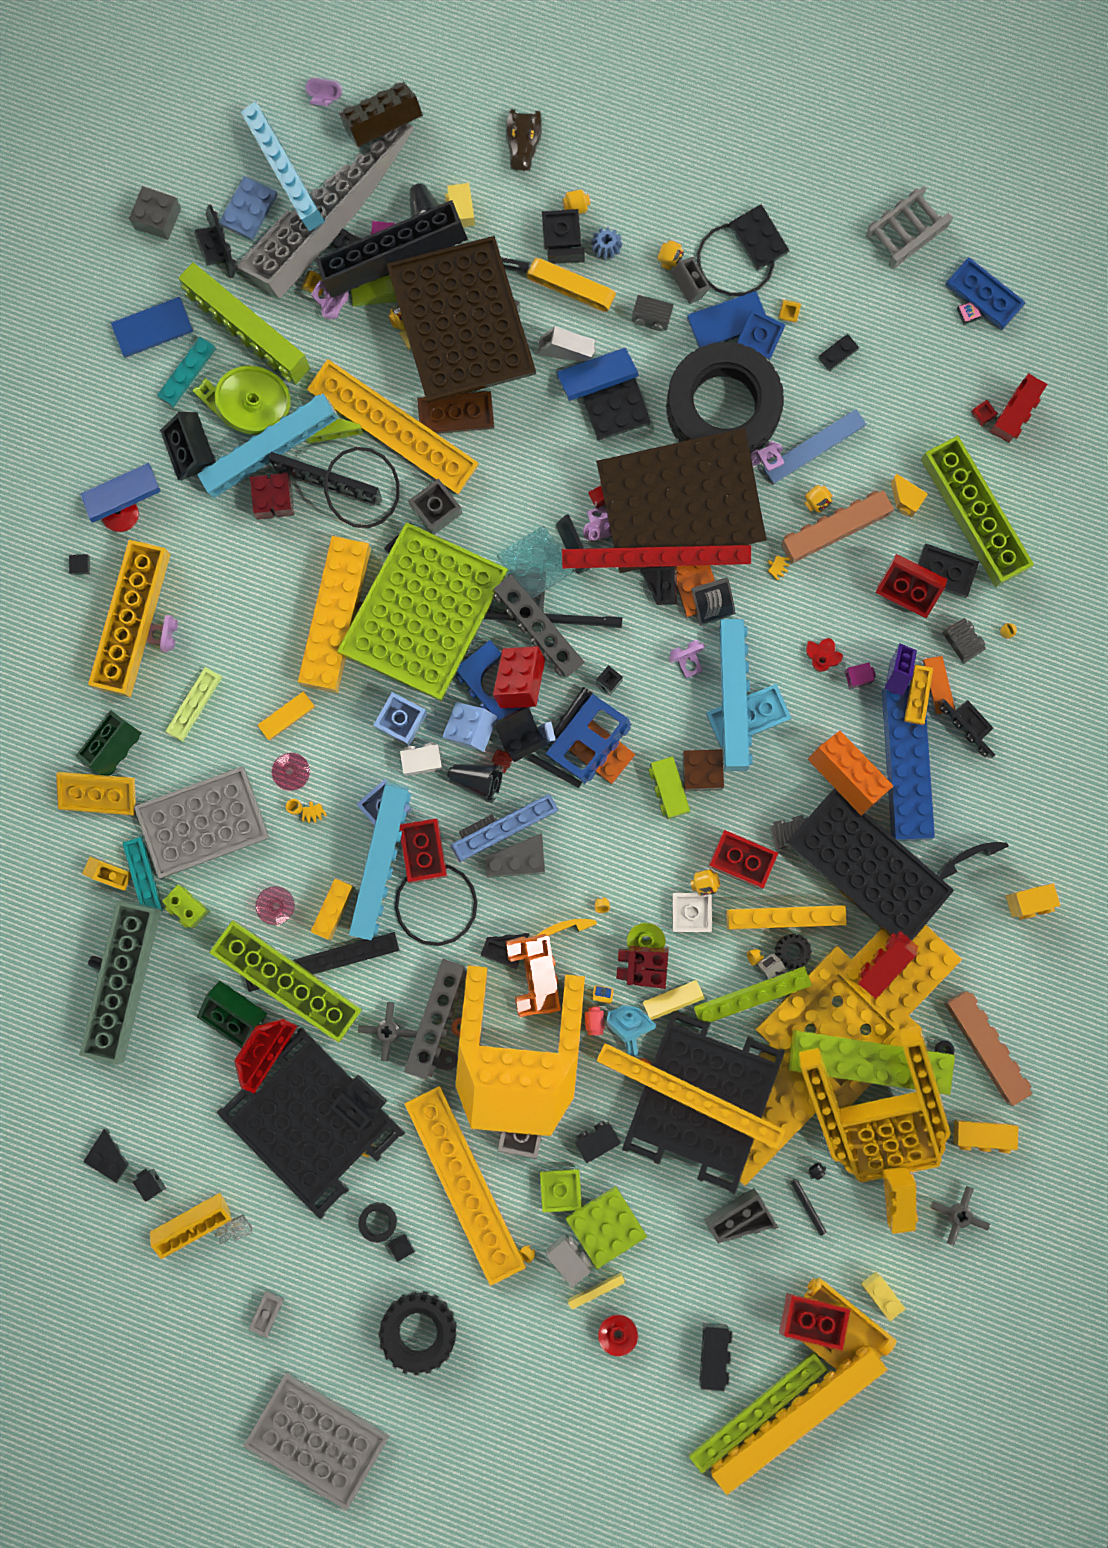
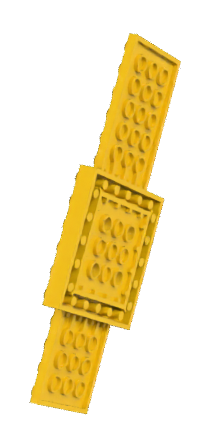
M927 925L913 939V942L918 945L916 957L877 999L857 983L860 978L858 974L861 972V967L867 961L871 963L874 953L880 947L883 949L886 940L890 937L883 929H880L852 959L838 946H835L808 974L812 986L788 994L755 1028L769 1043L768 1046L786 1050L762 1117L763 1120L786 1130V1133L778 1150L754 1139L740 1179L744 1186L816 1113L803 1073L788 1070L793 1030L805 1032L806 1025L813 1024L815 1026V1034L903 1047L900 1030L919 1026L909 1015L962 961ZM833 997H841L842 1004L840 1007L833 1006ZM863 1024L870 1026V1033L867 1035H863L860 1031V1027ZM764 1052L758 1055L773 1062L776 1060L775 1056ZM829 1077L839 1108L850 1106L872 1084Z

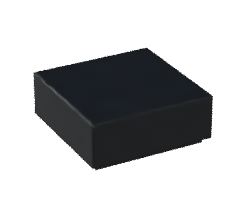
M88 554L69 555V574H90V556Z

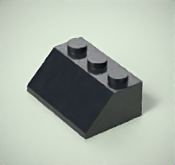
M178 412L160 429L178 480L197 475L206 466L216 463L197 412Z

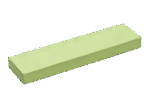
M205 667L165 732L183 742L221 681L222 676Z

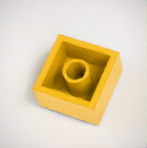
M1054 883L1005 895L1012 918L1018 917L1019 920L1036 917V912L1038 915L1055 912V907L1061 906Z

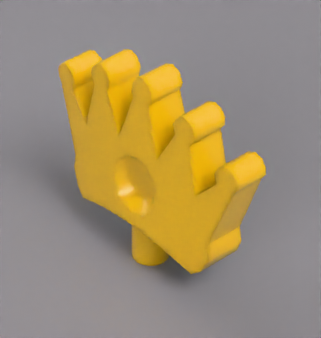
M778 555L775 556L774 562L770 560L768 562L771 565L768 573L777 581L779 580L777 575L783 577L784 574L782 572H788L783 566L789 567L785 560H790Z
M313 801L309 802L310 807L302 808L303 822L305 817L308 823H311V817L314 823H317V816L319 820H322V813L324 816H327L320 803L314 806Z

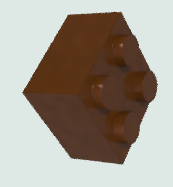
M722 749L683 751L684 792L723 790Z

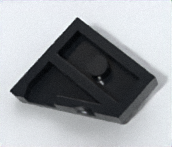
M676 566L640 569L641 574L644 575L649 590L653 593L656 605H677Z
M529 933L487 937L480 957L517 970L520 960L512 962L508 960L505 941L520 937L528 938Z
M105 1128L83 1162L117 1183L129 1164L125 1157L121 1155L118 1145L114 1143L109 1134V1130Z

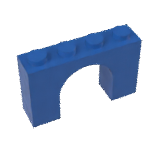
M489 640L460 664L455 677L461 684L465 683L469 687L467 691L473 699L476 697L481 702L479 706L496 715V721L523 707L500 708L496 700L489 697L483 691L481 682L484 674L500 661L502 654L492 641Z

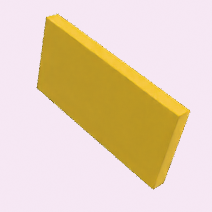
M57 772L56 783L59 810L133 816L136 814L134 808L136 806L135 778Z

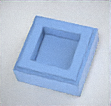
M546 722L538 727V731L546 739L547 745L556 740L551 722Z

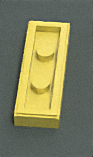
M697 980L643 1001V1005L648 1017L654 1020L705 998Z
M622 1272L569 1298L568 1304L573 1310L624 1284L625 1279Z

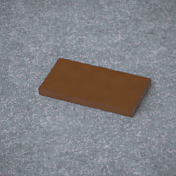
M491 391L465 393L428 404L425 397L417 398L419 422L436 434L495 429Z

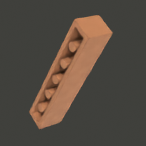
M884 490L880 492L874 491L868 494L867 498L862 501L860 499L855 500L846 509L844 507L839 508L830 517H827V515L817 520L818 523L812 526L811 524L805 525L796 534L794 532L787 534L781 546L790 559V563L793 564L891 515L894 508Z
M963 991L944 1004L1007 1105L1014 1106L1033 1094L1030 1090L1032 1088L1031 1084L1019 1073L1021 1071L1019 1065L1009 1057V1049L1004 1043L1001 1044L997 1038L999 1037L997 1030L993 1026L990 1027L987 1022L988 1016L983 1010L978 1008L976 1004L978 1001L974 994Z

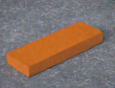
M943 656L922 660L925 667L933 668L930 695L935 715L943 714L939 709L940 705L937 703L939 699H945L955 710Z

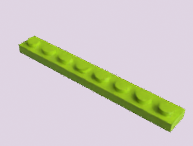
M812 1352L690 1453L689 1458L703 1474L827 1370L816 1354Z

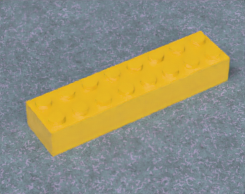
M335 536L331 537L298 678V683L303 687L337 694L339 692L346 657L338 654L337 650L357 614L358 602L360 601L371 553L369 543Z
M128 540L88 685L93 689L131 698L171 555L166 548Z

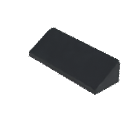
M568 514L556 523V528L565 548L584 549ZM574 568L577 574L590 570V568Z

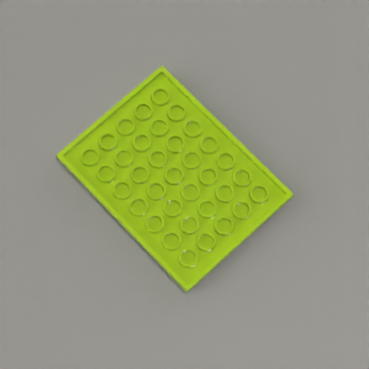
M406 522L337 653L438 701H442L494 600L492 590L504 580L508 569Z

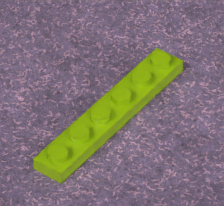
M804 966L694 1006V1010L699 1020L714 1022L812 986Z

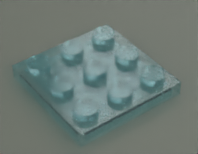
M544 525L497 554V558L508 569V573L516 579L532 599L576 571V568L562 569V549Z

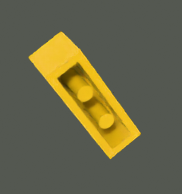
M336 878L334 879L310 932L327 940H332L354 892V886Z
M954 1120L953 1144L959 1146L961 1150H971L972 1147H979V1151L991 1152V1148L999 1149L1001 1153H1011V1150H1018V1126L1014 1124Z

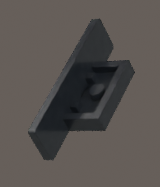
M207 205L205 215L210 227L195 229V238L206 266L224 263L229 277L234 278L237 271V262L231 256V247L229 243H226L223 227L219 225L217 212L214 211L212 205Z
M945 699L937 701L940 705V711L953 719L951 721L957 729H962L966 733L964 735L970 743H975L979 747L977 750L983 757L993 758L995 756L994 752L982 740L994 728L969 700H966L956 710Z

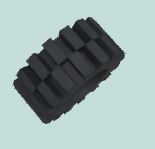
M789 934L783 936L777 942L775 955L787 969H798L806 965L808 960H810V954L812 953V950H810L811 945L801 935ZM796 944L800 948V956L797 959H790L786 955L788 945Z

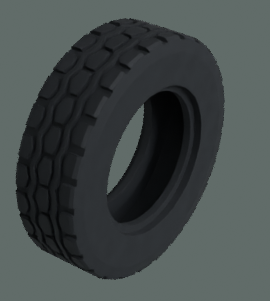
M715 342L695 349L676 367L669 383L666 415L668 416L669 426L672 428L671 431L676 439L678 438V442L745 428L750 454L756 449H762L774 434L783 411L784 391L778 372L775 371V367L764 355L749 346H744V344ZM715 377L734 378L742 382L751 392L755 403V412L747 422L735 428L724 429L712 426L701 418L695 408L694 394L704 382Z

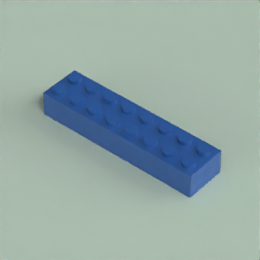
M907 686L903 696L893 694L884 688L882 690L887 779L893 785L888 791L891 835L897 841L931 840L935 838L927 715L924 725L904 722L909 686Z

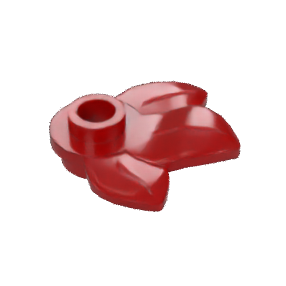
M826 638L819 644L813 641L807 643V656L812 659V666L818 672L827 671L830 666H837L842 661L843 654L835 652V643L831 638Z

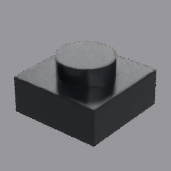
M407 1234L388 1243L397 1262L415 1253V1249Z

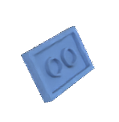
M244 176L219 222L220 226L253 241L278 195L277 191Z

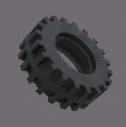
M414 1291L409 1295L404 1294L390 1305L380 1323L378 1336L381 1342L380 1349H383L385 1359H389L393 1363L392 1367L402 1369V1373L412 1372L418 1376L419 1373L423 1372L428 1374L431 1370L440 1368L442 1363L447 1361L453 1350L457 1335V1324L454 1321L453 1312L447 1307L448 1304L445 1301L439 1300L437 1295L432 1296L425 1291L423 1293H416ZM415 1313L429 1316L437 1329L434 1343L429 1348L421 1351L408 1348L400 1336V1326L403 1320Z

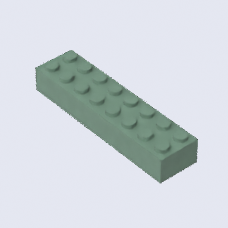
M125 900L116 902L79 1056L116 1065L125 1061L161 909Z

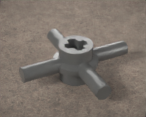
M387 1002L385 1020L381 1021L377 1027L358 1026V1033L376 1034L377 1038L383 1042L381 1061L385 1062L389 1061L390 1043L394 1042L398 1037L415 1038L417 1030L399 1029L397 1023L393 1021L395 1002ZM387 1026H389V1030H392V1034H389V1037H386V1033H383V1029H387Z
M966 1186L961 1202L954 1204L951 1208L935 1201L931 1203V1209L948 1215L952 1228L946 1243L950 1245H955L960 1228H965L971 1224L988 1231L990 1223L972 1216V1212L968 1207L974 1190L971 1187ZM958 1213L963 1214L962 1219L957 1217Z

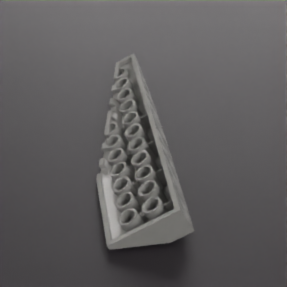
M407 123L383 135V139L373 142L369 146L370 150L362 155L360 153L354 157L356 161L350 166L346 164L324 182L325 186L314 189L310 193L312 195L311 198L325 220L324 223L309 231L296 209L292 212L288 210L240 261L237 269L267 293L280 299L305 270L310 267L315 259L322 254L324 249L368 199L401 151L414 129L413 125Z

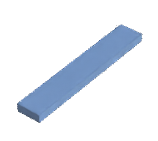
M857 409L781 456L784 460V465L771 471H767L764 467L763 471L774 485L865 427L866 422Z
M548 794L454 842L450 847L460 863L559 810L551 795Z

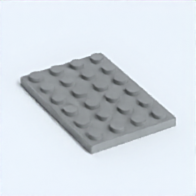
M243 766L134 806L159 879L269 839L250 781Z
M286 1372L243 1447L347 1511L388 1440L389 1435Z

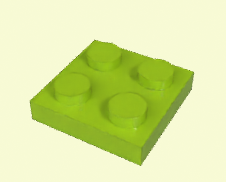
M579 1169L540 1171L542 1213L575 1211L582 1207Z

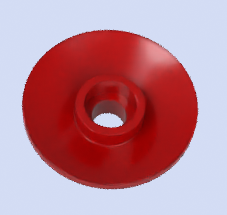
M135 503L122 509L118 515L113 513L102 518V521L111 531H128L138 521V507Z
M620 1314L609 1316L599 1327V1343L603 1350L612 1356L627 1355L637 1344V1327L627 1316ZM619 1330L622 1334L620 1337H616L614 1332Z

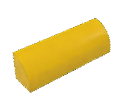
M222 1194L214 1195L150 1231L151 1247L160 1259L167 1257L232 1220L230 1210Z

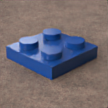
M752 309L737 343L755 349L764 355L767 360H770L786 325Z

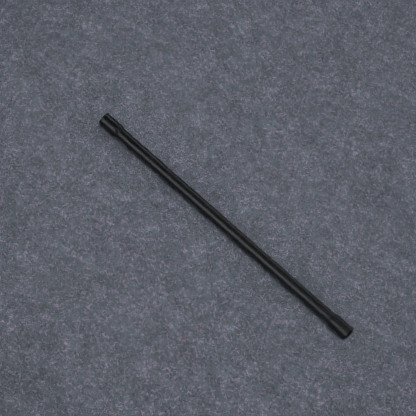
M358 602V611L363 602ZM488 610L484 617L487 620L517 621L514 617L510 618L505 611ZM520 612V615L523 618H528L529 612ZM544 613L552 623L622 628V617Z

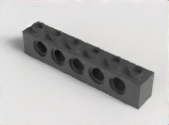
M511 574L492 590L494 593L492 595L499 604L501 602L506 607L505 612L510 618L514 617L519 622L517 624L519 629L523 633L527 632L530 635V642L534 646L540 647L547 662L551 661L556 666L554 670L560 677L564 676L567 678L585 663ZM508 594H515L517 602L510 603L507 599ZM521 608L528 609V618L521 617ZM533 623L541 625L542 630L540 633L533 631ZM546 637L553 639V647L545 645L544 640ZM558 652L565 653L566 660L564 662L558 661Z
M442 959L404 1073L425 1080L428 1079V1076H433L435 1065H432L434 1058H439L442 1049L439 1046L441 1038L445 1039L448 1028L445 1027L447 1020H452L455 1011L452 1006L454 1001L458 1002L461 990H458L460 982L464 983L467 972L464 971V965ZM453 978L455 980L454 986L446 987L444 985L445 979ZM441 996H446L449 999L446 1006L438 1004V999ZM434 1015L442 1017V1022L439 1025L431 1023ZM429 1033L436 1036V1040L432 1044L425 1042V1036ZM422 1052L429 1054V1060L426 1063H421L418 1060V1056Z

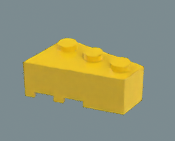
M907 1167L883 1170L887 1225L891 1233L916 1231L918 1215L916 1212L917 1200L914 1175L910 1174Z

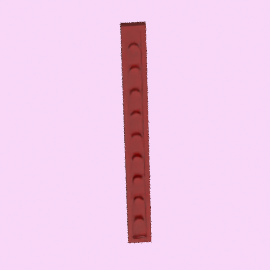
M751 545L562 549V569L751 564Z

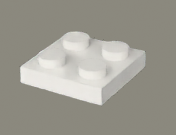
M672 893L673 932H712V894L700 896L698 893Z

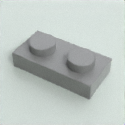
M266 1291L248 1330L267 1338L284 1298Z

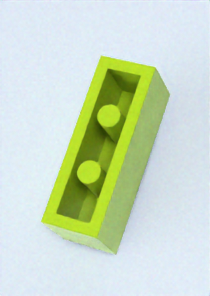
M674 757L652 762L648 772L651 780L654 779L656 783L654 791L656 797H660L662 805H659L662 816H666L668 820L688 814L690 808Z

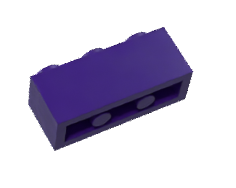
M899 643L890 661L885 689L889 692L903 696L913 676L917 654L916 649Z

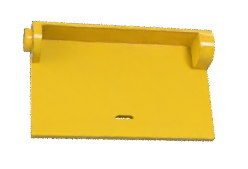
M820 1277L817 1279L813 1278L807 1285L808 1290L803 1297L851 1309L843 1351L802 1341L828 1364L837 1370L844 1360L853 1358L857 1350L863 1346L867 1347L870 1345L880 1359L882 1356H887L893 1350L897 1340Z

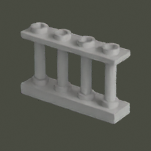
M925 186L920 189L916 188L911 192L908 199L899 201L895 209L886 211L878 222H872L867 228L868 231L865 237L869 239L875 235L891 253L892 258L889 265L893 270L949 227L953 219L949 212L943 217L939 216L923 198L927 189ZM917 202L934 221L932 226L929 228L928 226L925 227L909 209L914 203ZM903 213L920 232L919 236L911 238L895 218ZM889 224L905 242V247L897 249L881 229Z

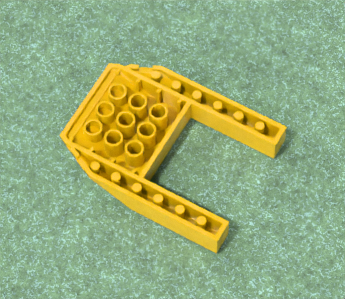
M468 966L458 1050L456 1089L471 1129L551 1136L574 1099L585 976L565 975L558 1053L480 1046L488 970L487 967Z
M920 1025L900 1030L902 1046L916 1088V1092L839 1108L820 1049L816 1048L799 1052L801 1070L831 1157L836 1162L839 1161L844 1165L845 1170L854 1174L855 1178L861 1183L882 1179L883 1170L907 1167L908 1171L912 1173L940 1167L941 1156L945 1152V1144L951 1133Z

